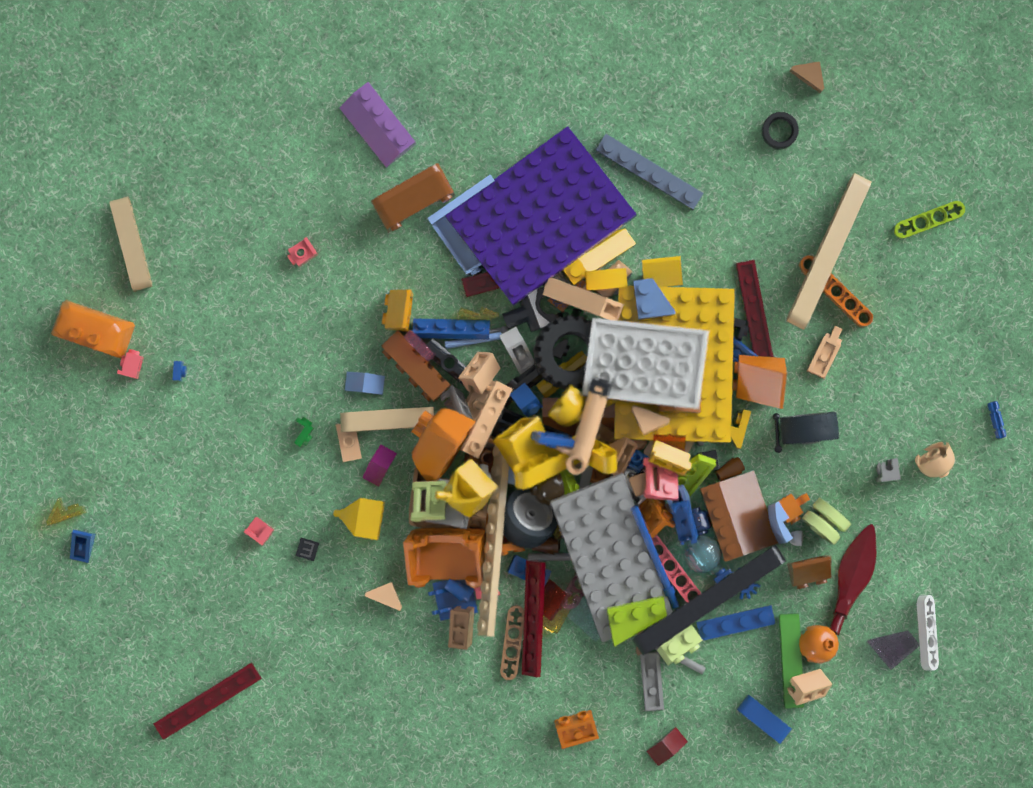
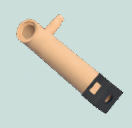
M596 376L591 379L588 389L589 394L574 440V448L557 446L556 450L570 455L566 466L572 474H581L589 465V458L606 401L612 389V381ZM574 459H579L582 462L581 468L574 466Z

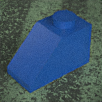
M525 383L510 393L511 398L527 418L537 413L543 407Z

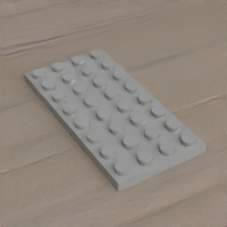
M622 472L550 501L602 643L612 639L606 609L608 607L663 596L667 615L673 612L668 597L663 592L664 587L632 514L631 508L635 505Z

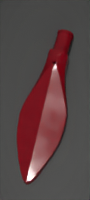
M873 524L868 525L854 539L840 562L837 601L833 611L834 616L829 627L836 635H840L844 620L847 619L853 604L873 576L877 555L876 533Z

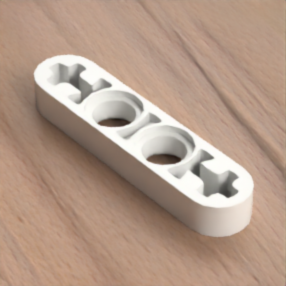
M921 595L917 599L921 666L926 671L936 670L939 665L935 603L931 595Z

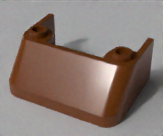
M439 163L382 193L371 200L389 233L391 230L393 232L401 228V223L408 217L435 202L442 201V203L451 200L455 194Z

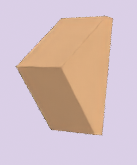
M633 405L632 412L643 436L669 424V418Z
M392 582L368 591L365 594L366 597L399 611L402 609Z

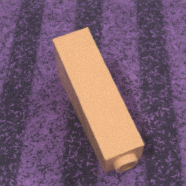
M552 277L548 279L544 286L543 295L609 320L618 321L624 304Z

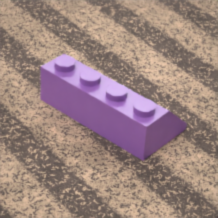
M369 82L354 92L340 107L343 114L386 168L416 145L415 140Z

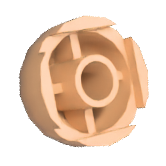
M943 442L932 444L924 449L928 451L921 457L919 454L916 456L915 462L919 470L924 475L932 478L947 476L955 462L954 453L948 442H946V445Z

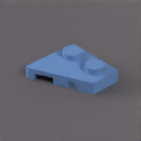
M653 278L633 281L638 320L676 314Z

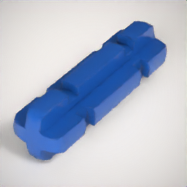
M997 401L990 402L987 406L989 411H991L990 417L993 429L996 430L995 436L997 439L1004 438L1007 434L1005 429H1003L1004 423L1001 412L998 410L999 404Z

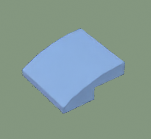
M779 501L768 506V515L774 536L779 544L787 543L793 539L783 523L789 517Z

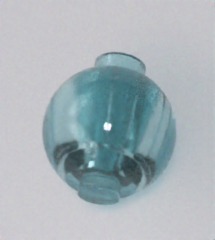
M698 535L697 543L691 544L690 540L685 542L683 558L691 570L697 573L708 572L710 575H714L721 569L720 560L722 552L719 543L714 538L708 535Z

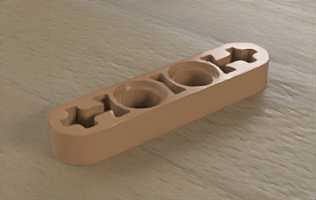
M518 605L512 606L507 615L500 669L501 676L506 680L514 679L518 673L524 626V609ZM516 608L522 613V616H519L517 623L521 622V626L509 625V621H514V616L511 615V612H514ZM511 628L519 630L520 634L516 639H512L508 635V631ZM508 647L516 648L517 655L510 658L506 655ZM504 659L509 661L516 660V665L512 663L511 667L512 670H515V673L511 674L510 677H507V674L503 672L504 669L508 668V663H504Z

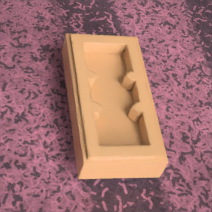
M336 424L343 462L362 459L357 432H341V424Z

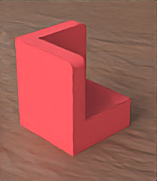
M255 517L249 527L244 530V533L259 544L264 545L275 529L258 517Z

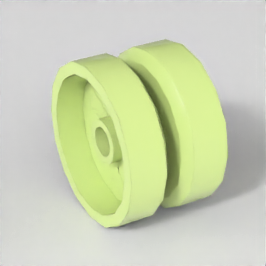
M818 498L813 504V508L820 515L818 516L812 511H807L802 520L817 535L835 545L840 539V535L833 527L841 532H846L852 524L831 505Z

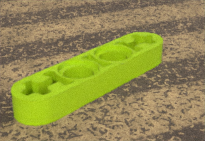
M953 201L905 219L895 225L894 234L896 237L904 239L953 221L964 215L965 206L960 201ZM953 205H956V207H961L959 215H957L956 212L949 214L951 218L948 219L947 212L944 208L947 207V211H949L954 208ZM934 212H942L944 218L941 222L934 220ZM918 218H923L926 222L925 227L922 229L915 225V221ZM908 221H911L912 228L905 232L906 235L898 232L900 225L907 227L910 225Z

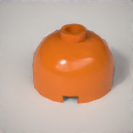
M822 625L807 627L805 633L801 635L799 642L802 656H805L810 663L821 664L830 661L836 655L839 647L838 637L834 631Z

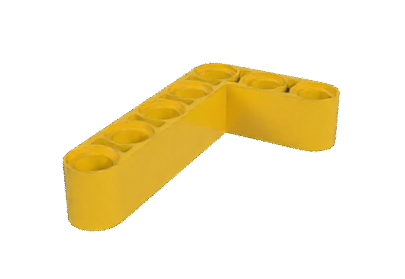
M595 439L589 458V465L602 473H614L617 470L616 450ZM549 448L515 465V486L519 489H527L566 470L570 455L556 450V448ZM574 459L573 464L576 465L581 461L579 459Z

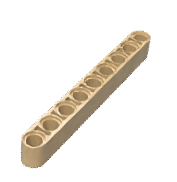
M856 173L852 175L787 316V322L803 330L806 328L872 181Z

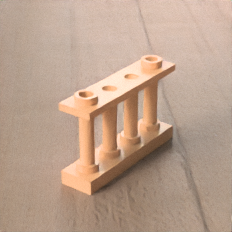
M492 380L481 395L477 394L472 387L466 402L476 423L463 443L461 451L479 458L512 388Z

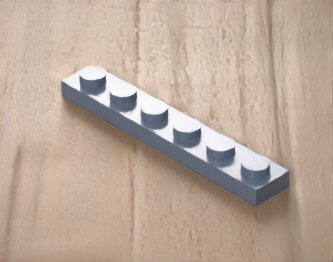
M605 134L596 149L600 154L694 210L703 195L696 188Z

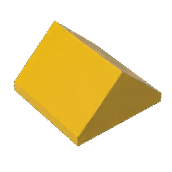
M681 257L642 260V280L653 278L658 287L683 285Z

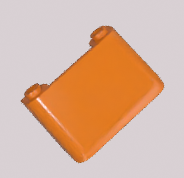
M418 528L412 530L403 542L408 585H414L419 588L424 587L430 580L451 579L466 580V584L471 588L481 587L483 582L482 566L485 560V530L482 528Z

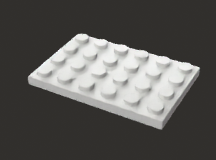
M593 318L582 395L588 396L591 379L596 376L613 382L607 399L699 409L709 331Z

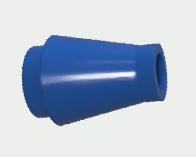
M449 579L444 588L460 602L465 603L469 602L474 592V589L469 585Z

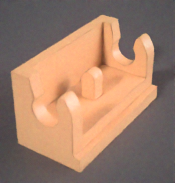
M478 351L459 376V380L462 381L469 392L473 387L477 394L482 395L501 368L493 353Z
M818 669L792 677L790 682L794 686L795 691L792 687L787 689L795 704L800 705L825 697L832 683L823 671Z

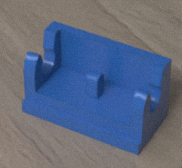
M689 500L670 504L680 544L684 545V542L689 540L691 544L697 543L698 533Z

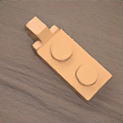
M834 326L831 334L826 333L823 336L807 369L808 372L825 379L841 346L842 340L838 338L842 331L841 328Z

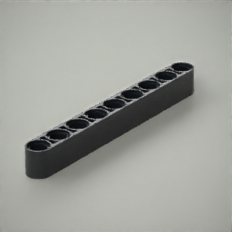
M776 545L772 546L632 639L642 655L647 654L785 563L786 559Z

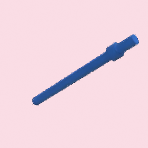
M634 506L631 508L632 514L664 587L663 592L668 597L672 608H677L679 603L675 596L674 586L669 582L638 506Z

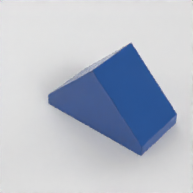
M73 530L70 559L89 563L96 534Z

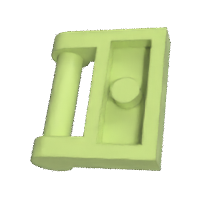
M446 481L412 483L414 498L411 521L446 520V502L435 499L436 491L443 492L447 485ZM426 490L425 512H421V491Z

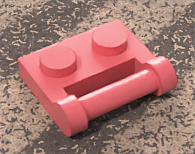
M645 458L643 460V465L646 468V490H644V497L676 501L678 499V473L648 462L649 458ZM653 467L657 468V491L654 490Z

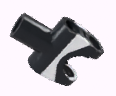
M544 287L534 290L519 301L521 307L502 313L508 330L527 323L530 332L542 329L553 320L564 316L562 312L554 315L546 314L541 310L540 301L545 296L543 295Z

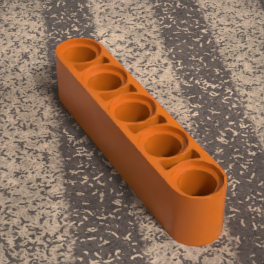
M805 256L799 263V268L805 275H807L808 270L803 265L804 261L810 260L813 262V256ZM831 273L823 293L857 326L866 327L870 325L873 321L871 311ZM836 286L841 290L840 296L832 295V287ZM846 300L854 302L853 310H848L845 307ZM860 313H865L868 316L867 323L859 321Z

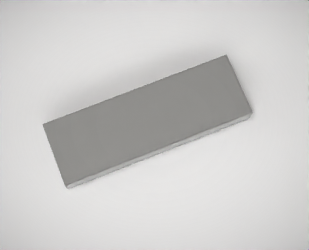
M650 652L645 655L640 654L645 711L664 710L659 652Z

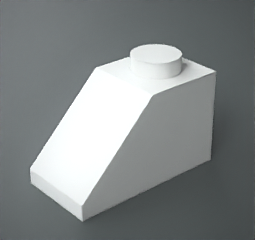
M516 327L499 336L520 374L531 366H536L524 339Z

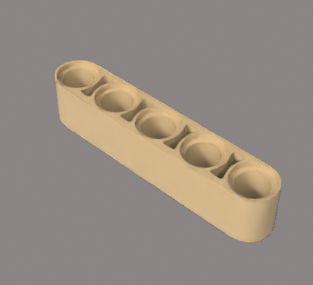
M128 196L110 201V207L133 291L152 287V281L149 280L151 277L147 262L144 261L146 258L142 243H140V235Z
M434 407L340 413L341 432L414 428L425 410L434 416Z

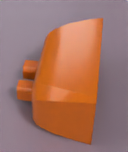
M65 300L62 302L51 335L122 359V356L126 354L135 324Z
M447 408L440 409L434 416L425 410L419 417V422L412 430V433L419 437L412 451V459L426 481H438L451 466L476 421Z

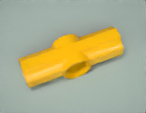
M581 351L566 363L564 362L559 365V367L567 371L579 370L587 362V356ZM545 380L536 385L545 398L559 389Z

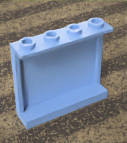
M491 175L427 218L467 276L469 274L474 276L482 270L480 268L482 265L446 219L445 215L493 183L495 180Z

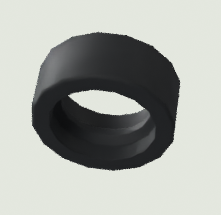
M786 112L771 114L762 126L764 141L775 149L790 147L799 134V126L796 119ZM785 120L790 124L791 135L787 140L778 142L771 138L769 127L773 121Z

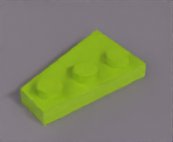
M700 454L690 459L689 462L692 463L690 470L684 476L678 474V486L684 485L691 497L716 466L715 459Z
M659 596L606 608L613 646L615 647L666 617L664 597Z

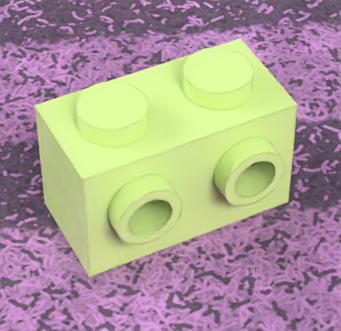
M690 625L661 645L657 651L668 666L673 662L676 665L685 658L684 654L687 652L692 654L698 650L702 639L694 627Z

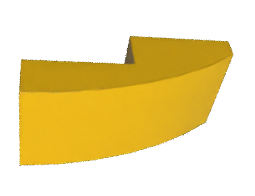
M626 268L585 271L586 290L628 287Z

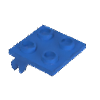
M449 580L432 583L434 591L428 592V596L435 595L438 610L432 611V614H439L440 621L450 619L451 609L454 610L457 606H461V609H467L469 606L475 607L474 613H478L474 592L468 603L460 602L449 591L444 589ZM453 580L466 584V580Z

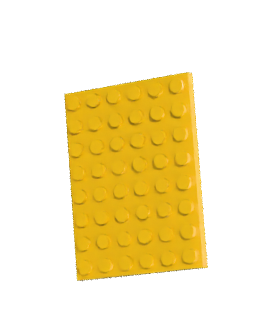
M634 286L619 288L618 302L624 304L618 321L709 331L701 387V413L657 412V404L620 400L615 403L614 439L619 440L626 437L630 440L731 443L735 289L659 287L676 314L638 320ZM633 405L669 418V424L643 436L632 412Z

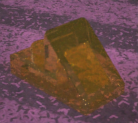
M59 497L46 523L47 525H53L87 513L85 506H79L77 503L68 506L66 511L62 498Z

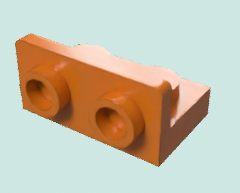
M646 498L638 506L652 538L666 525L672 528L675 526L672 519L673 516L665 507L664 500Z
M591 710L580 711L571 716H562L554 721L562 749L599 739Z

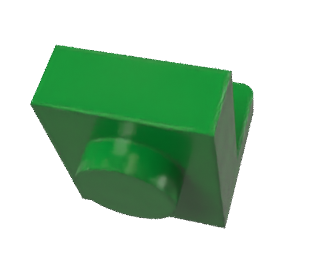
M297 417L295 421L303 425L304 429L294 443L302 448L303 445L307 446L313 438L310 434L314 428L311 427L312 422L305 417L302 419Z

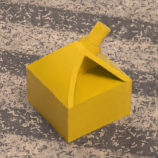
M470 459L454 472L443 492L436 491L435 499L444 500L452 508L470 518L486 505L498 486Z
M359 498L344 509L334 510L333 515L342 520L354 536L379 540L385 502Z

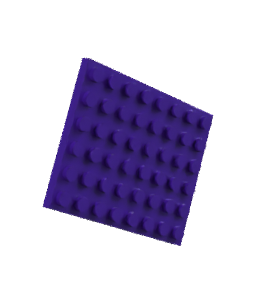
M568 126L495 178L493 183L445 215L446 219L513 306L547 282L550 277H554L637 216L632 207Z

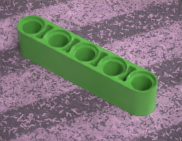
M799 613L779 614L784 708H804V703L800 705L795 704L787 689L792 687L795 691L790 680L792 677L803 674L802 654L799 647L801 637Z

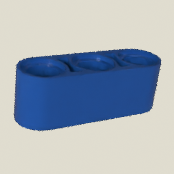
M749 694L737 708L740 713L779 744L783 742L792 730V728Z

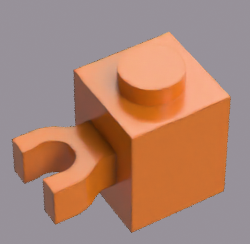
M791 493L779 500V503L789 517L783 521L784 524L790 522L792 525L801 519L800 515L803 514L800 506L810 500L807 493L797 499Z

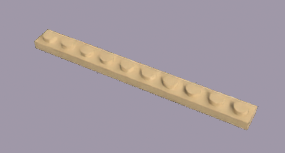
M496 445L493 448L494 460L491 475L492 481L498 487L490 498L487 510L489 516L486 526L487 538L484 546L485 560L482 566L483 582L481 583L482 594L479 603L480 616L477 623L478 636L494 637L509 473V465Z

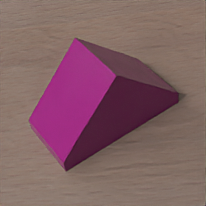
M380 444L362 478L379 487L397 453Z

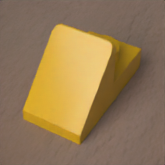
M742 410V413L737 414L735 424H738V428L731 426V440L738 449L742 447L751 411Z

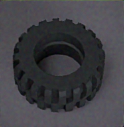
M573 315L560 317L548 323L540 331L535 340V347H533V360L538 368V373L544 377L547 383L549 382L552 386L562 388L563 390H566L570 385L576 389L583 388L587 362L579 370H564L556 364L553 357V348L561 337L575 335L583 339L589 349L592 321Z

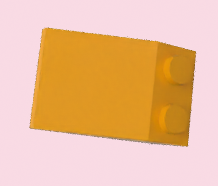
M390 290V293L386 294L384 305L388 306L387 313H383L382 324L385 325V329L409 331L413 302L412 290Z

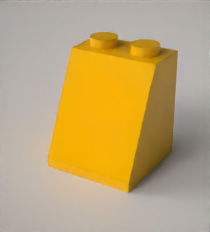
M539 416L521 418L493 440L513 473L515 465L551 448L546 446V444H539L531 438L532 431L545 432Z

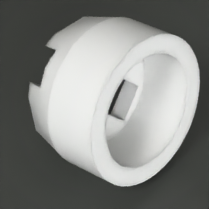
M791 532L790 534L793 539L789 542L795 546H802L803 532Z

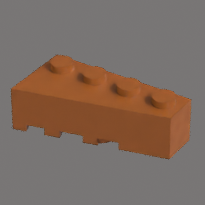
M398 330L381 345L384 349L382 353L389 360L393 358L397 362L395 367L402 374L406 372L410 376L408 380L415 388L418 385L423 390L421 394L428 401L432 399L435 402L451 387Z

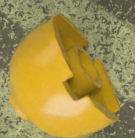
M570 385L563 392L561 398L555 402L548 416L562 424L571 423L574 419L578 421L582 417V409L585 404L583 395L578 389Z

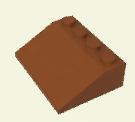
M754 470L700 488L724 562L778 544L770 525L768 510Z

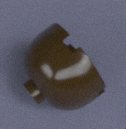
M560 473L529 488L531 495H534L539 503L551 506V500L564 495V485Z

